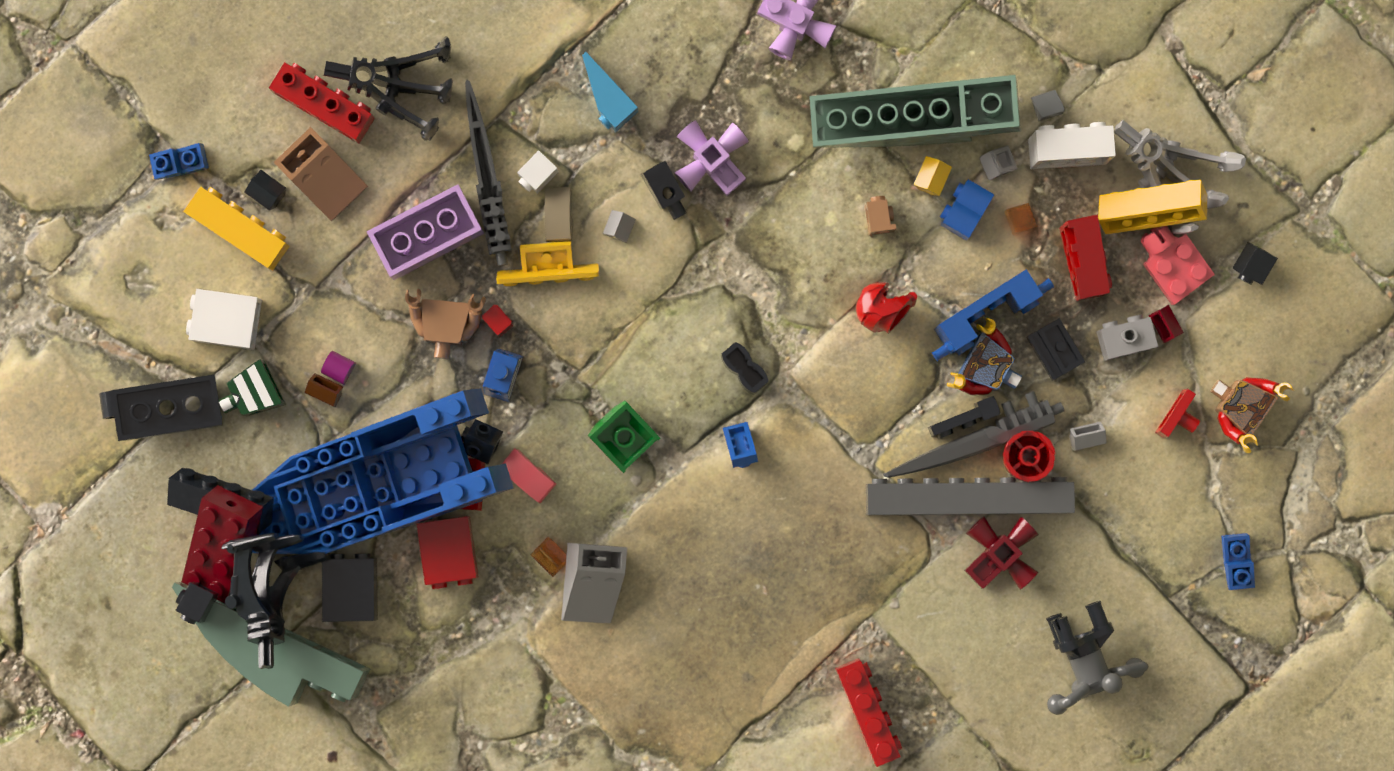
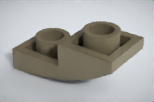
M570 187L545 188V237L547 243L572 241V190Z

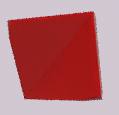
M494 304L482 315V319L499 338L513 327V322L498 305Z

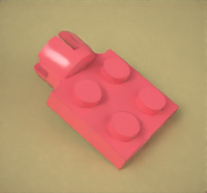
M1168 226L1152 228L1150 230L1151 234L1148 235L1146 232L1140 239L1149 254L1148 260L1143 265L1171 305L1177 304L1215 275L1187 234L1176 237Z

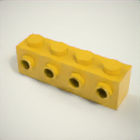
M1189 180L1182 183L1163 184L1156 187L1137 188L1130 191L1099 195V223L1105 234H1113L1207 220V192L1201 180Z
M200 186L183 212L273 271L290 247L284 242L286 237L275 229L271 233L264 229L265 223L254 215L250 219L243 215L244 209L233 201L228 205L220 200L223 195L212 187L207 191Z

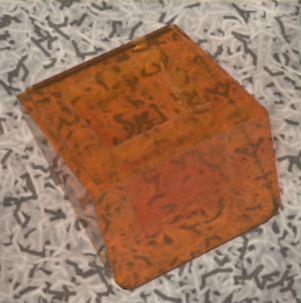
M1029 203L1006 209L1004 212L1013 235L1037 227Z

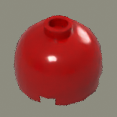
M1022 431L1012 436L1005 445L1003 451L1004 465L1008 473L1018 480L1024 482L1038 481L1046 477L1054 466L1055 448L1050 439L1043 433Z

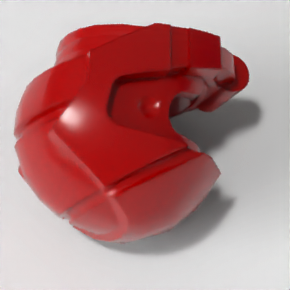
M871 283L863 288L856 304L857 318L861 325L874 333L884 331L889 334L904 319L911 307L916 305L917 294L910 292L906 296H895L890 299L886 298L889 292V283Z

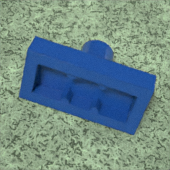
M748 422L723 427L733 468H746L751 463L758 462Z

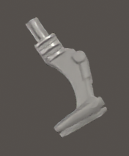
M1121 120L1115 126L1114 133L1130 145L1125 154L1129 157L1132 156L1131 160L1138 164V169L1141 170L1144 178L1138 180L1140 188L1160 186V179L1165 177L1175 183L1189 181L1190 179L1174 167L1173 162L1177 160V157L1218 163L1217 168L1221 172L1242 169L1246 163L1245 156L1236 152L1225 151L1219 157L1200 153L1198 150L1180 147V142L1167 140L1164 137L1160 138L1157 133H1152V130L1149 128L1143 129L1139 133L1124 120ZM1146 143L1151 147V152L1148 156L1143 151ZM1212 189L1206 190L1207 209L1222 207L1229 200L1227 194L1215 192ZM1188 222L1168 225V228L1175 236L1176 234L1191 233L1197 230L1199 226Z

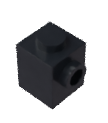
M1247 242L1233 269L1240 273L1238 278L1252 285L1253 281L1263 285L1278 258Z
M190 582L187 589H183L176 599L178 606L175 611L181 613L180 618L190 624L195 625L196 622H205L219 593L197 582Z

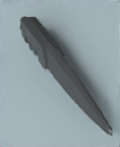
M467 79L465 82L467 113L479 183L476 185L488 251L489 255L496 254L498 266L508 265L506 252H510L512 249L505 211L503 209L501 182L497 181L481 112L471 82Z
M1031 391L1025 394L1029 407L1015 412L1011 400L1001 404L1006 416L995 419L996 427L991 425L985 426L921 454L887 471L883 475L890 478L915 473L989 451L1006 444L1012 436L1022 431L1036 432L1055 423L1054 416L1064 412V407L1061 402L1050 406L1048 400L1038 402L1035 392Z

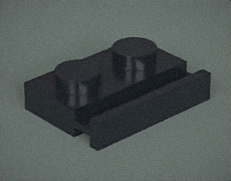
M1060 318L1026 337L1051 381L1085 363Z

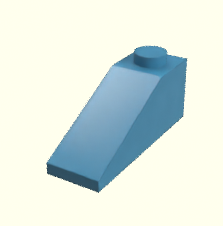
M585 52L582 57L600 115L598 119L605 128L609 130L612 127L617 132L638 113V107L591 56Z

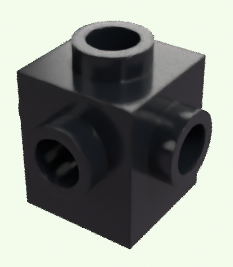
M475 419L470 428L466 426L461 435L467 455L489 464L499 446L504 431Z

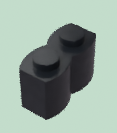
M735 342L721 353L724 366L731 373L738 376L739 383L748 393L755 395L768 384L769 381L765 371L758 364L752 362L749 352L741 344Z

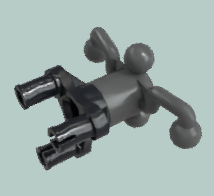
M1100 600L1085 606L1093 624L1091 631L1074 636L1067 616L1062 617V613H1058L1046 618L1055 639L1053 640L1055 649H1059L1061 653H1066L1076 677L1071 687V694L1067 697L1054 694L1048 699L1047 707L1055 715L1063 714L1067 708L1073 706L1079 700L1087 698L1089 695L1104 690L1110 694L1118 693L1123 685L1122 676L1128 675L1132 678H1139L1148 670V664L1139 658H1131L1124 666L1108 669L1100 648L1114 632L1112 623L1108 622Z

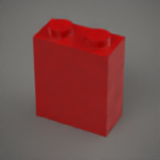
M470 516L416 524L425 585H432V589L446 588L447 582L457 581L458 586L473 584L472 578H478L479 576Z

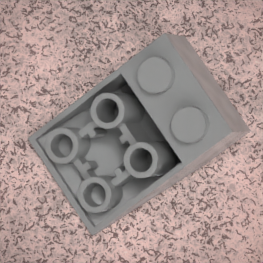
M579 543L567 544L562 621L611 623L625 576L627 547Z

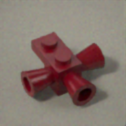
M985 516L979 519L966 532L969 537L986 548L964 570L981 589H984L1001 571L1006 569L1020 590L1029 584L1039 573L1019 559L1023 553L1018 548L1039 535L1024 518H1019L1008 536L1000 535L998 537Z

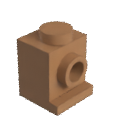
M885 196L870 198V202L865 204L869 236L895 232L896 224H890V221H894L893 207L888 206Z

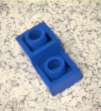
M202 143L179 149L171 148L149 155L155 180L209 169L204 144Z
M1247 533L1222 535V550L1228 589L1255 588L1254 563L1251 561L1249 535Z

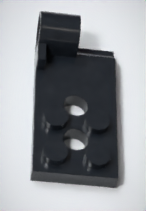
M215 374L99 393L103 419L115 418L118 441L223 426ZM197 397L200 400L198 410L189 411L186 408L185 403L188 398ZM171 401L174 404L172 414H161L159 408L162 402Z

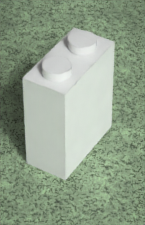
M196 289V294L192 295L190 300V309L193 310L192 319L188 320L186 326V334L189 335L188 340L255 350L262 300L258 297Z

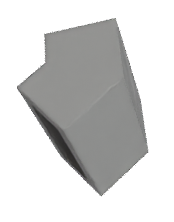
M1101 422L1070 429L1069 438L1073 451L1107 443L1106 431Z

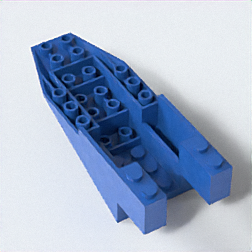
M481 388L460 391L290 456L252 489L253 491H261L266 495L274 497L272 524L260 535L278 533L279 537L288 535L304 536V541L280 549L276 554L329 553L482 502L485 498L514 489L506 463L489 466L472 472L457 425L489 414Z

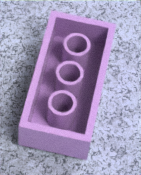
M456 185L368 230L367 234L389 276L396 280L483 235L484 232L459 185Z

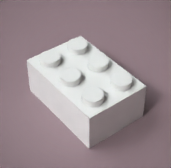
M1105 122L1091 123L1090 127H1080V124L1064 125L1063 129H1054V125L1040 126L1039 130H1036L1028 139L1030 169L1106 165L1116 156L1113 126H1106Z

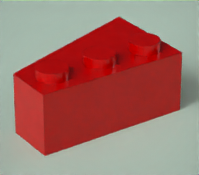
M1098 214L1068 220L1059 230L1076 302L1109 294L1110 288H1112V280L1106 269L1107 259L1103 249Z

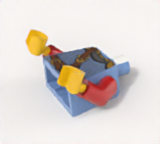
M986 316L983 317L986 320L985 327L976 325V328L985 334L981 333L977 337L975 345L971 348L958 373H950V375L955 377L954 384L947 383L948 387L958 389L971 396L988 395L992 391H997L1002 382L1015 389L1022 378V375L1010 369L1015 358L1012 356V349L1006 338L996 328L995 321Z

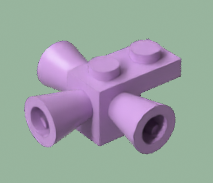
M763 0L757 15L780 25L779 30L782 31L769 47L773 54L783 59L791 60L796 40L802 41L805 34L826 49L836 25L813 20L814 11H812V8L819 0H797L796 3L791 0Z
M696 120L678 134L677 138L695 151V161L674 172L676 177L690 192L705 173L709 175L726 196L746 180V177L730 160V152L749 142L734 123L728 127L718 142L714 137L707 140Z

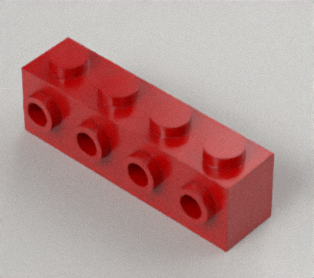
M284 62L269 89L275 95L360 144L375 120L374 116L370 113L372 109L358 101L357 105L349 101L350 96L338 88L335 92L327 88L328 83L320 77L315 76L312 79L305 75L306 70L298 64L293 63L290 66Z
M858 658L836 667L835 670L875 766L878 767L900 758L899 750L902 749L898 736H892L888 726H891L892 722L887 710L882 712L878 702L883 700L877 686L872 688L868 678L873 676L867 662L862 664Z

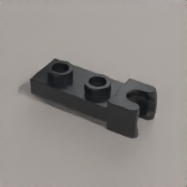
M991 396L974 403V409L929 426L928 430L931 437L938 435L939 439L953 434L952 428L961 425L963 429L976 425L977 418H980V421L983 422L1000 415L1001 412L995 397Z

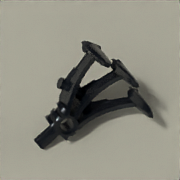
M445 36L441 42L437 43L435 49L398 59L395 56L388 57L384 61L377 62L376 58H373L372 62L368 63L367 58L362 57L361 61H358L357 57H353L351 66L326 61L323 76L349 81L347 87L349 91L351 88H354L355 92L360 94L361 90H364L366 97L370 98L371 96L379 103L375 108L378 112L385 116L389 112L401 120L405 119L422 129L420 134L424 141H431L439 129V118H432L426 122L397 104L395 97H398V93L438 95L437 100L442 104H446V102H450L453 80L450 78L443 84H440V86L402 81L398 78V75H400V70L415 66L416 63L438 57L439 62H448L451 59V42ZM358 71H366L370 79L368 81H360L356 73ZM387 71L388 77L377 74L376 72ZM373 84H375V85H377V86H380V87H385V88H386L385 94H384L383 92H381V91H380L376 86H374Z
M269 533L233 539L222 545V549H227L231 554L234 553L230 596L226 597L225 604L230 609L237 608L238 615L246 620L248 624L247 641L258 645L260 669L273 668L274 645L285 642L283 601L292 580L300 570L323 563L329 559L325 552L305 553L289 557L283 556L274 561L282 571L273 585L269 586L271 567L277 551L304 541V536L302 535L279 537L278 533ZM252 551H255L259 554L252 574L251 556Z

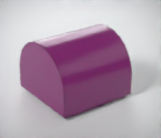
M331 351L322 366L321 373L345 385L356 362L335 351Z

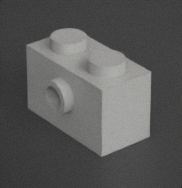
M1142 314L1127 318L1128 323L1118 325L1117 321L1102 324L1103 329L1098 330L1096 333L1104 361L1157 348L1158 343L1151 317L1143 319Z

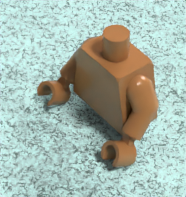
M407 289L405 300L409 304L411 321L418 335L423 337L424 341L428 343H435L434 358L449 359L450 346H462L463 341H468L479 328L482 314L481 309L486 302L485 297H482L480 304L474 301L475 294H472L468 303L422 299L420 302L421 290L417 289V297H411L409 289Z

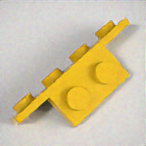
M571 241L520 245L522 269L497 271L496 281L497 284H503L504 286H515L522 282L536 285L549 280L562 283L575 278L589 281L599 276V264L573 265Z

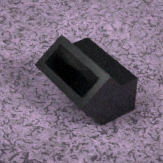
M260 170L251 179L244 193L270 211L276 208L280 200L285 196L286 187L263 170Z

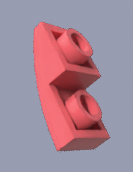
M514 448L502 463H506L511 480L538 503H541L556 485L541 468L535 466L518 449Z

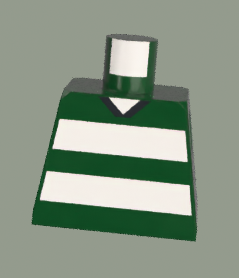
M261 359L228 381L227 386L231 394L219 400L225 414L238 408L241 415L246 417L286 405L266 362Z

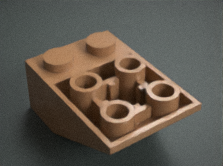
M311 127L274 161L278 168L330 221H333L368 187Z

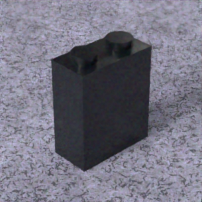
M370 553L355 554V559H345V554H329V559L322 563V622L378 620L377 558H370Z

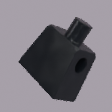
M662 161L640 174L659 208L665 209L667 207L673 220L687 213L680 201L685 195L666 161ZM666 187L672 193L669 199H666L662 193Z

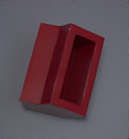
M1169 305L1149 315L1163 343L1184 333Z

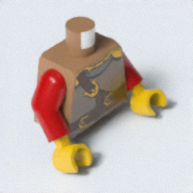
M1246 377L1243 380H1236L1231 387L1218 380L1210 392L1221 399L1215 411L1218 413L1217 419L1224 435L1237 444H1242L1243 450L1246 453H1251V449L1246 445L1253 442L1258 446L1257 439L1253 433L1278 399L1275 395L1278 394L1282 400L1289 401L1290 398L1283 395V392L1286 389L1294 391L1293 387L1288 383L1279 384L1265 378Z

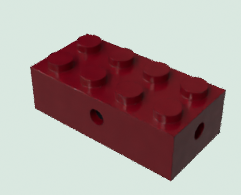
M219 485L202 497L181 582L189 585L190 582H197L219 593L216 600L225 603L226 597L230 596L234 553L231 554L227 549H222V545L233 539L256 536L263 507Z

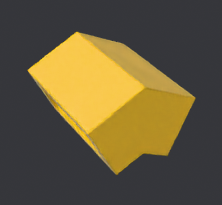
M926 156L914 186L930 195L940 196L952 167L941 160Z

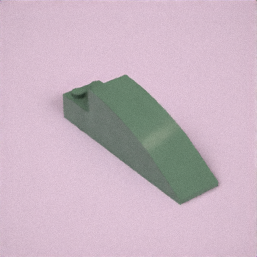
M1016 75L810 96L814 148L895 147L972 142L971 136L1021 131Z
M175 582L172 586L177 596L183 589L186 590L188 585L182 582ZM216 600L205 622H196L206 640L230 665L266 694L288 707L299 702L306 685L322 691V689L332 692L331 697L342 702L352 700L358 697L371 670L288 629H285V642L274 645L273 668L260 669L258 645L247 641L248 624L245 619L238 615L237 608L230 609L225 603Z

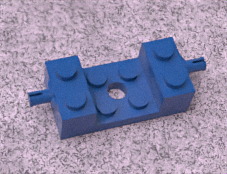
M1027 269L934 328L944 345L932 352L933 357L936 361H939L948 354L951 355L957 352L960 355L975 345L973 340L978 336L970 324L985 314L983 311L985 308L988 307L991 311L1006 301L1014 314L1019 311L1025 314L1040 304L1037 299L1042 297L1045 292L1054 288L1053 283L1048 278L1037 286Z

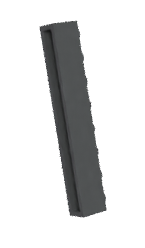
M1006 477L1000 478V483H990V478H974V483H964V478H949V483H939V478H923V483H913L912 478L897 479L898 484H887V479H872V484H866V515L1075 513L1074 482H1067V477H1051V482H1041V479L1034 482H1016V478Z

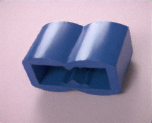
M969 179L965 184L959 183L952 195L956 197L953 205L947 204L940 215V218L944 219L941 226L966 241L971 236L994 197L993 193Z

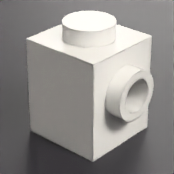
M538 150L517 172L521 178L518 182L528 192L533 189L538 194L558 173V169Z

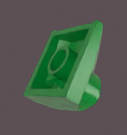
M625 400L613 407L594 425L588 434V437L623 473L654 442L661 439Z

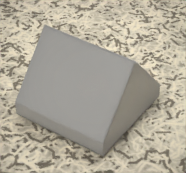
M612 210L603 234L627 243L636 219L624 212Z

